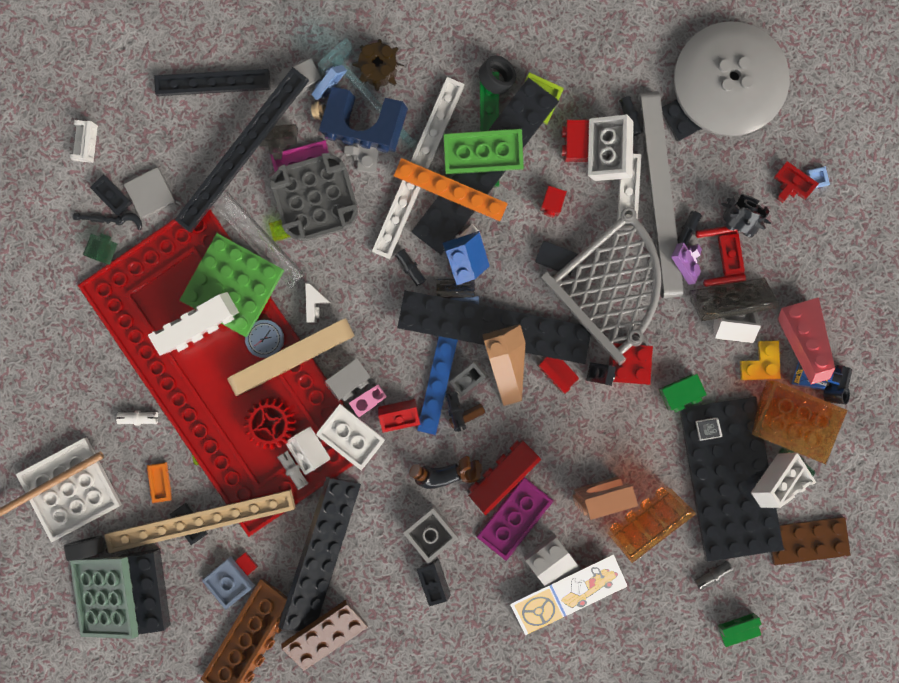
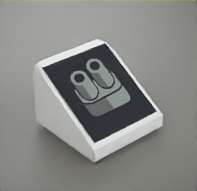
M718 418L695 421L700 441L722 437Z

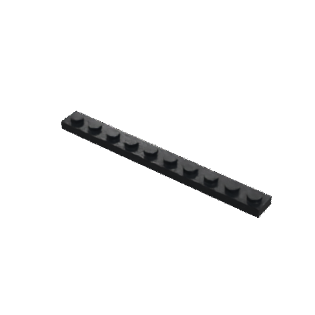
M294 67L291 68L174 219L189 232L196 228L309 82L308 78Z

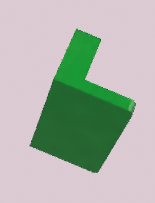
M755 613L719 624L718 628L724 646L729 647L761 636L759 626L762 624L760 618Z

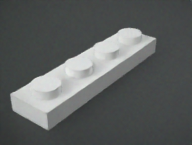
M633 154L632 178L619 179L617 220L621 218L622 210L627 207L635 209L637 213L636 218L638 219L641 154ZM625 224L619 230L627 231L634 227L632 224Z

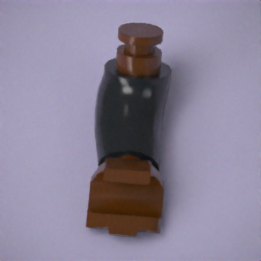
M466 455L459 460V466L455 463L445 467L431 468L414 464L409 470V475L415 479V483L420 487L435 489L460 479L466 483L478 481L482 472V464L479 463V460L470 462L469 456Z

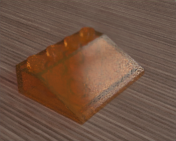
M767 380L759 399L752 435L826 465L848 410L778 381Z
M660 488L655 492L656 496L654 498L644 500L640 504L641 508L635 512L634 510L630 511L625 515L624 521L620 524L616 522L609 528L610 531L607 534L631 563L696 515L695 511L671 488Z

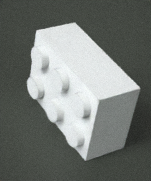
M628 115L589 119L588 176L594 181L632 178L633 120Z

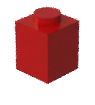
M548 186L540 211H543V214L548 217L554 218L555 215L559 216L567 191Z

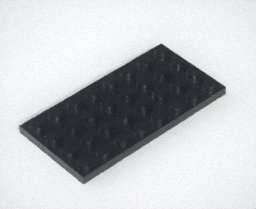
M757 397L685 407V409L680 411L705 561L711 562L784 550L777 508H761L751 494L769 467ZM718 418L722 437L700 441L695 421Z

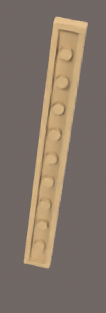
M287 490L110 532L104 536L108 552L113 553L291 511L296 507L292 491Z

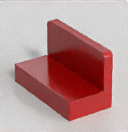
M546 357L537 365L562 394H566L570 387L579 380V377L563 360Z
M416 399L378 407V417L382 433L420 425Z

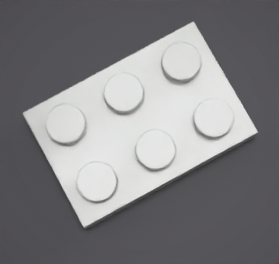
M339 404L316 434L361 471L386 440L342 404Z

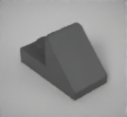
M475 361L452 379L450 383L463 396L488 375Z

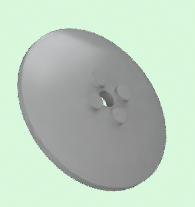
M742 22L716 23L696 33L680 52L674 70L675 94L684 113L702 129L722 136L746 135L765 126L778 114L789 90V68L782 49L766 32ZM730 72H736L739 75V79L732 80Z

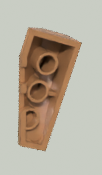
M518 324L483 334L503 406L522 401L525 339L521 325Z

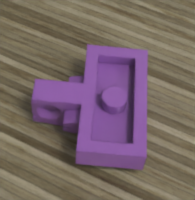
M679 243L676 245L671 258L688 285L695 284L701 272L697 264V257L701 255L702 249L699 244L689 245L687 248L684 243Z

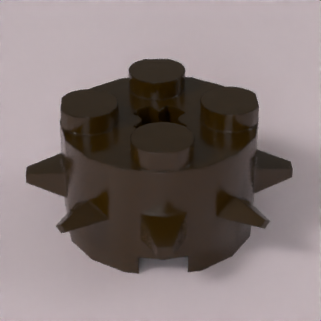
M378 39L377 43L361 45L359 59L352 63V66L359 68L361 72L358 83L368 82L374 86L375 91H379L381 86H386L388 83L395 86L397 84L395 80L397 70L404 68L403 64L396 61L398 47L391 48L383 44L381 39ZM381 63L380 67H376L375 64Z

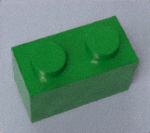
M691 374L658 389L667 410H674V412L685 409L684 405L690 402L692 405L703 400L702 397L707 395L698 374Z

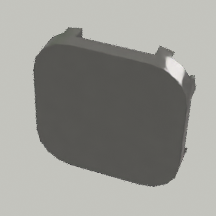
M324 153L322 156L286 166L284 164L278 167V170L273 175L271 188L277 203L282 227L293 239L299 241L315 239L346 230L355 223L358 216V206L348 171L343 161L337 156Z

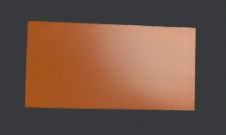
M167 462L147 465L152 503L171 501L172 494Z

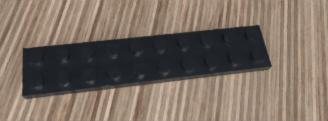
M528 77L488 131L522 129L524 149L559 103V100ZM506 171L455 174L452 180L488 195ZM438 196L411 232L442 255L445 251L443 243L455 239V236L461 231L475 211Z
M404 290L397 329L485 345L483 334L520 324L525 339V353L580 364H586L591 337L589 331L581 324Z

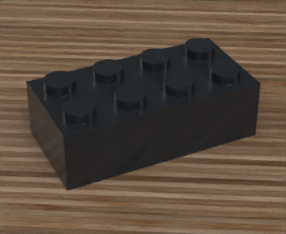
M160 549L118 556L128 557L138 635L165 631L171 623Z

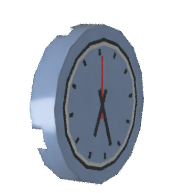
M259 320L255 322L249 335L245 337V343L253 355L260 358H268L279 352L283 347L284 333L276 323L270 320Z

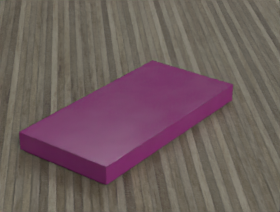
M524 477L476 537L507 561L554 500Z

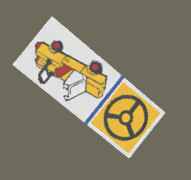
M614 555L510 605L525 635L627 587V584Z

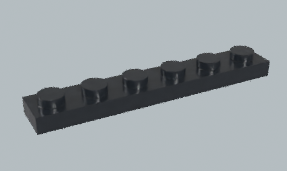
M269 69L154 75L156 96L271 90Z

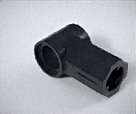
M837 365L834 372L843 374L840 384L830 383L829 386H826L823 398L827 403L846 405L850 399L848 387L852 369L843 365Z

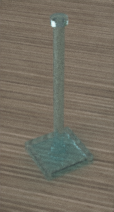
M345 38L317 63L319 72L325 77V72L329 67L343 65L347 69L346 77L380 113L382 104L344 63L345 59L352 53V43ZM402 128L400 137L407 143L408 149H411L418 141L416 139L413 140Z

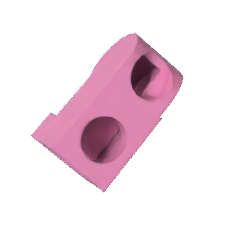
M378 384L351 401L349 405L359 418L387 396Z

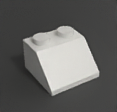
M717 296L713 324L715 338L754 343L761 327L755 301Z

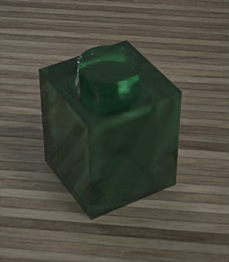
M100 233L99 236L91 234L83 255L110 265L118 244L110 241L112 237Z

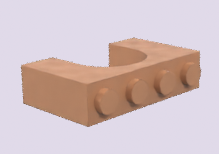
M618 476L574 489L575 494L572 495L575 506L590 520L638 506L633 486L629 483L623 485L621 478Z

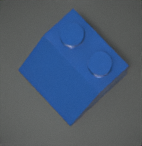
M479 231L443 243L456 285L476 279L490 267Z

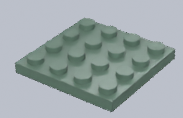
M128 557L83 558L70 561L81 637L121 639L138 637V624L136 621Z

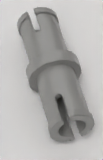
M288 451L277 457L287 471L286 475L290 476L298 490L308 484L299 470L300 466L295 464Z

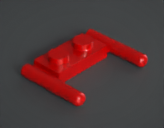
M725 226L697 230L695 233L697 238L718 235L723 273L725 275L723 277L705 279L703 285L709 287L746 281L738 230L732 231Z

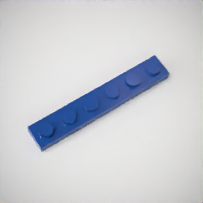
M444 337L438 338L420 416V425H418L417 431L436 435L458 340Z

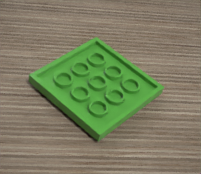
M217 233L181 296L180 301L197 310L196 307L219 294L228 292L239 313L234 315V320L225 324V326L247 337L280 280L284 269Z

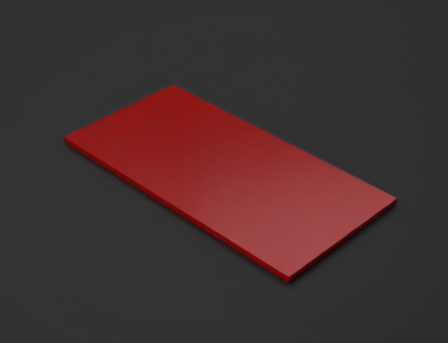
M211 209L192 232L187 231L173 219L77 286L226 505L287 490L292 491L296 505L324 485L326 476L335 478L354 464L318 437L330 460L306 475L300 468L299 470L308 484L298 490L290 476L286 475L287 471L277 458L288 451L295 464L298 465L287 445L281 441V448H278L275 444V448L270 450L269 444L266 449H262V443L258 447L255 446L256 439L252 442L249 441L252 434L246 435L245 432L250 431L249 427H243L244 424L249 423V421L244 420V417L251 416L247 413V410H254L252 408L253 403L259 406L258 400L260 399L265 403L267 397H270L271 403L274 398H278V404L281 401H285L283 408L290 405L291 408L287 412L295 413L290 419L297 420L296 423L291 424V426L296 427V430H289L294 437L309 427L317 434L339 404H342L345 408L347 407L342 400L338 401L326 386L325 381L328 379L313 358L236 396L227 378L266 358L253 355L246 346L245 336L223 324H219V329L210 334L208 332L202 334L204 338L195 343L190 341L187 343L189 347L180 352L176 349L163 355L158 354L148 334L164 329V325L177 319L181 320L180 316L194 310L191 306L180 301L181 296L215 235L218 233L232 241ZM270 296L257 321L270 320L281 327L284 333V344L281 348L283 350L301 340ZM267 408L268 412H271L274 417L282 415L274 408ZM260 411L256 418V426L262 422V411ZM278 420L266 422V425L262 427L274 425V422ZM285 421L278 425L279 436L284 430ZM266 430L259 431L263 437L273 439L272 435L270 436ZM285 512L240 522L239 524L247 536L250 537Z

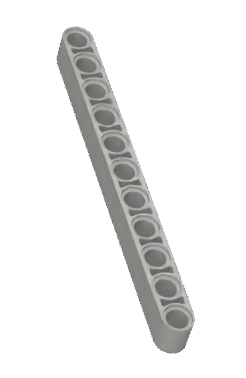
M659 91L644 92L638 94V100H640L639 115L643 124L641 126L643 130L642 138L645 141L643 149L644 156L647 158V163H645L646 174L649 175V182L647 183L649 194L651 193L650 208L654 217L652 219L653 231L656 234L654 242L655 248L658 251L663 293L661 297L662 299L682 297V274L671 258L678 241L661 98Z

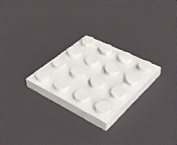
M86 437L17 473L16 476L25 493L91 457L95 452ZM100 461L29 500L51 543L122 505Z

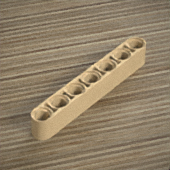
M342 319L232 375L227 380L235 395H241L347 341L355 335L347 319Z

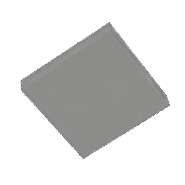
M158 167L124 184L142 219L176 202Z

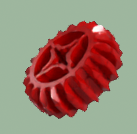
M270 397L265 399V403L260 399L258 400L259 406L253 403L252 408L254 410H247V413L251 416L244 417V420L249 421V423L244 424L243 427H249L250 431H246L245 434H252L249 441L252 442L256 439V447L262 443V449H266L268 444L270 450L275 448V444L278 448H281V441L287 444L288 439L286 437H293L289 430H296V427L291 426V424L296 423L297 420L290 419L295 413H288L287 411L290 410L291 406L288 405L283 408L285 401H281L278 404V398H274L272 403ZM267 408H274L282 415L274 417L271 412H268ZM260 411H262V422L256 426V418ZM278 420L274 422V425L262 427L266 425V422ZM285 421L284 430L279 436L278 425ZM266 430L270 436L272 435L273 439L263 437L259 431Z

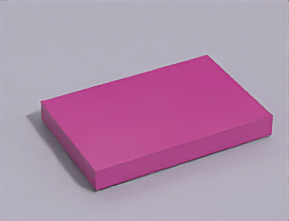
M326 140L273 153L270 156L274 171L276 172L278 167L284 164L287 166L316 158L324 153H329Z

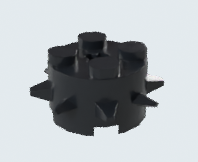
M734 194L732 199L727 198L728 204L721 203L726 208L722 216L726 222L724 226L729 230L734 231L736 229L751 238L754 234H757L759 229H766L764 223L771 224L766 219L770 212L768 207L765 206L763 209L758 205L759 200L749 195L741 194L738 197Z

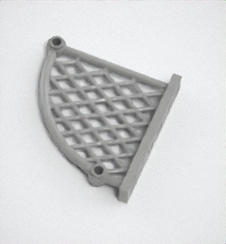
M631 207L623 209L619 220L557 274L551 277L546 272L541 277L543 282L619 366L626 361V358L622 355L632 346L642 344L644 339L643 333L656 311L661 290V269L656 248L646 229L636 218L637 213L635 209ZM625 224H632L634 227L631 230L618 232ZM637 231L642 239L641 241L631 243L634 232ZM615 234L612 246L599 248L600 245ZM629 235L626 244L617 245L619 236ZM644 244L649 253L642 254ZM639 246L637 255L627 256L630 247ZM625 248L621 258L612 259L615 250ZM596 250L593 263L580 264ZM610 251L608 260L598 261L601 252ZM650 257L648 266L638 267L640 258ZM635 259L633 269L623 270L625 261ZM621 262L618 271L608 273L612 263ZM606 265L603 274L594 275L596 266ZM576 266L578 267L574 279L561 280ZM591 267L589 276L579 278L583 268ZM653 270V278L648 279L650 271ZM646 271L643 280L634 281L636 272ZM631 273L628 283L619 284L621 275ZM616 276L614 285L604 287L607 277ZM602 278L599 288L589 289L592 280ZM587 281L585 290L575 292L578 282ZM653 283L652 292L644 293L646 284ZM572 284L569 294L561 288L562 285ZM642 284L639 294L629 295L632 286ZM627 287L623 297L614 298L618 288ZM612 290L610 299L600 300L602 291ZM598 292L594 302L585 303L589 293ZM583 295L579 306L571 299L572 296ZM651 296L649 305L640 307L642 298ZM637 299L635 308L625 309L628 300ZM623 301L620 310L610 312L613 302ZM608 303L605 313L596 314L598 305ZM593 306L590 317L581 310L584 307ZM647 310L643 320L636 321L638 311ZM633 312L631 322L621 323L623 314ZM618 315L616 324L606 326L609 316ZM604 317L599 329L592 320ZM634 325H639L637 329L633 330ZM629 326L627 336L617 337L619 328ZM614 329L611 340L602 333L604 330ZM637 335L639 339L635 341L632 339V336ZM626 340L618 348L613 345L614 342Z

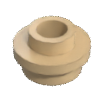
M316 101L315 104L311 105V113L315 120L319 119L321 121L326 107L320 101Z

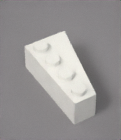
M228 292L219 294L196 307L197 310L194 309L180 316L181 320L177 319L164 325V329L148 334L158 354L163 355L176 349L180 352L189 347L187 343L190 341L195 343L204 338L202 334L206 332L210 334L218 330V325L222 322L225 325L233 321V316L238 314L239 311Z

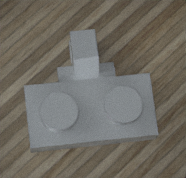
M356 143L355 146H345L344 154L354 156V161H358V172L377 173L379 152L377 148L370 147V149H366Z

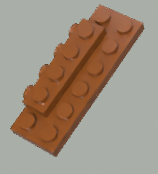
M260 579L202 675L201 680L204 683H250L255 676L253 671L265 660L263 656L265 651L271 649L274 645V636L282 631L278 626L288 597L265 579Z

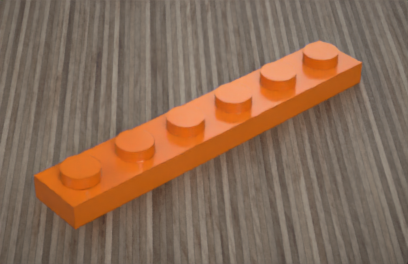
M403 158L400 159L394 177L499 222L508 205L504 201Z

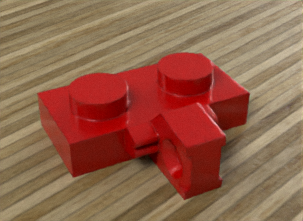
M788 161L774 177V179L782 184L779 188L783 191L777 198L781 203L789 195L794 198L796 194L806 200L819 184Z

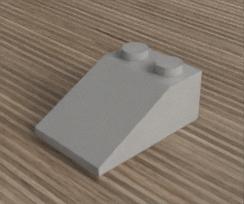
M555 534L524 556L527 564L545 587L581 571V568Z

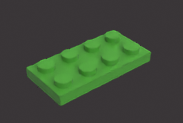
M522 129L444 134L446 174L524 170Z

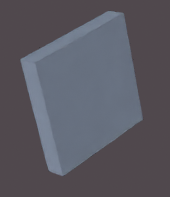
M231 556L202 579V582L225 610L255 586Z

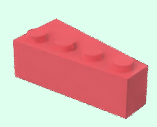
M819 297L781 308L778 317L779 324L810 384L830 379L835 370V365Z

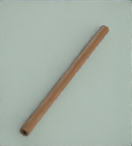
M100 451L2 506L0 508V516L103 459V453Z

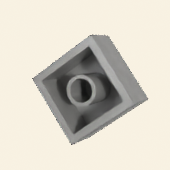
M434 505L403 531V534L427 563L431 562L458 539L457 532Z

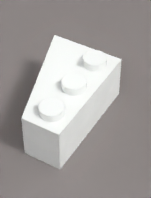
M798 453L777 454L751 494L761 508H781L795 498L794 495L805 491L807 486L815 484L816 481Z

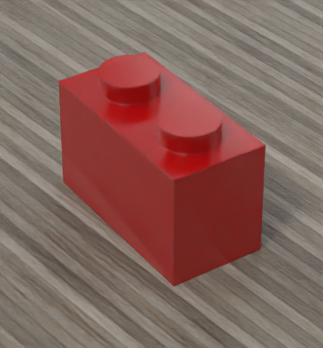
M567 120L561 130V137L565 138V145L561 146V156H565V162H588L589 120Z

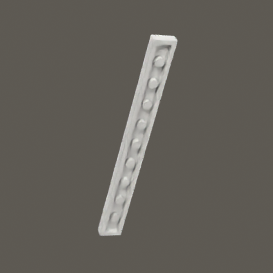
M449 77L446 78L411 159L412 163L429 170L465 84ZM402 180L372 250L373 253L389 260L391 259L421 189L420 187Z

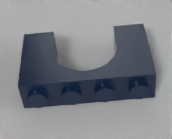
M332 87L319 131L325 136L324 138L330 141L342 140L343 143L348 145L356 143L366 149L374 147L384 153H388V151L395 152L408 110L404 102L385 98L377 122L367 130L356 131L350 127V115L356 97L350 90Z

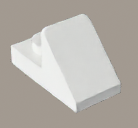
M305 284L307 323H317V319H320V308L316 307V304H328L331 302L311 284Z

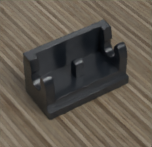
M439 559L432 561L430 564H422L420 568H417L429 607L447 602L451 593Z

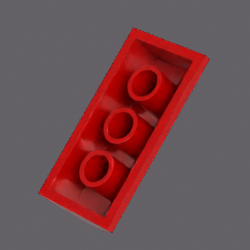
M516 440L509 448L511 451L507 455L502 454L496 460L497 465L493 469L489 467L482 474L484 478L479 483L477 481L468 488L470 490L468 496L485 515L542 460L523 440L520 442Z

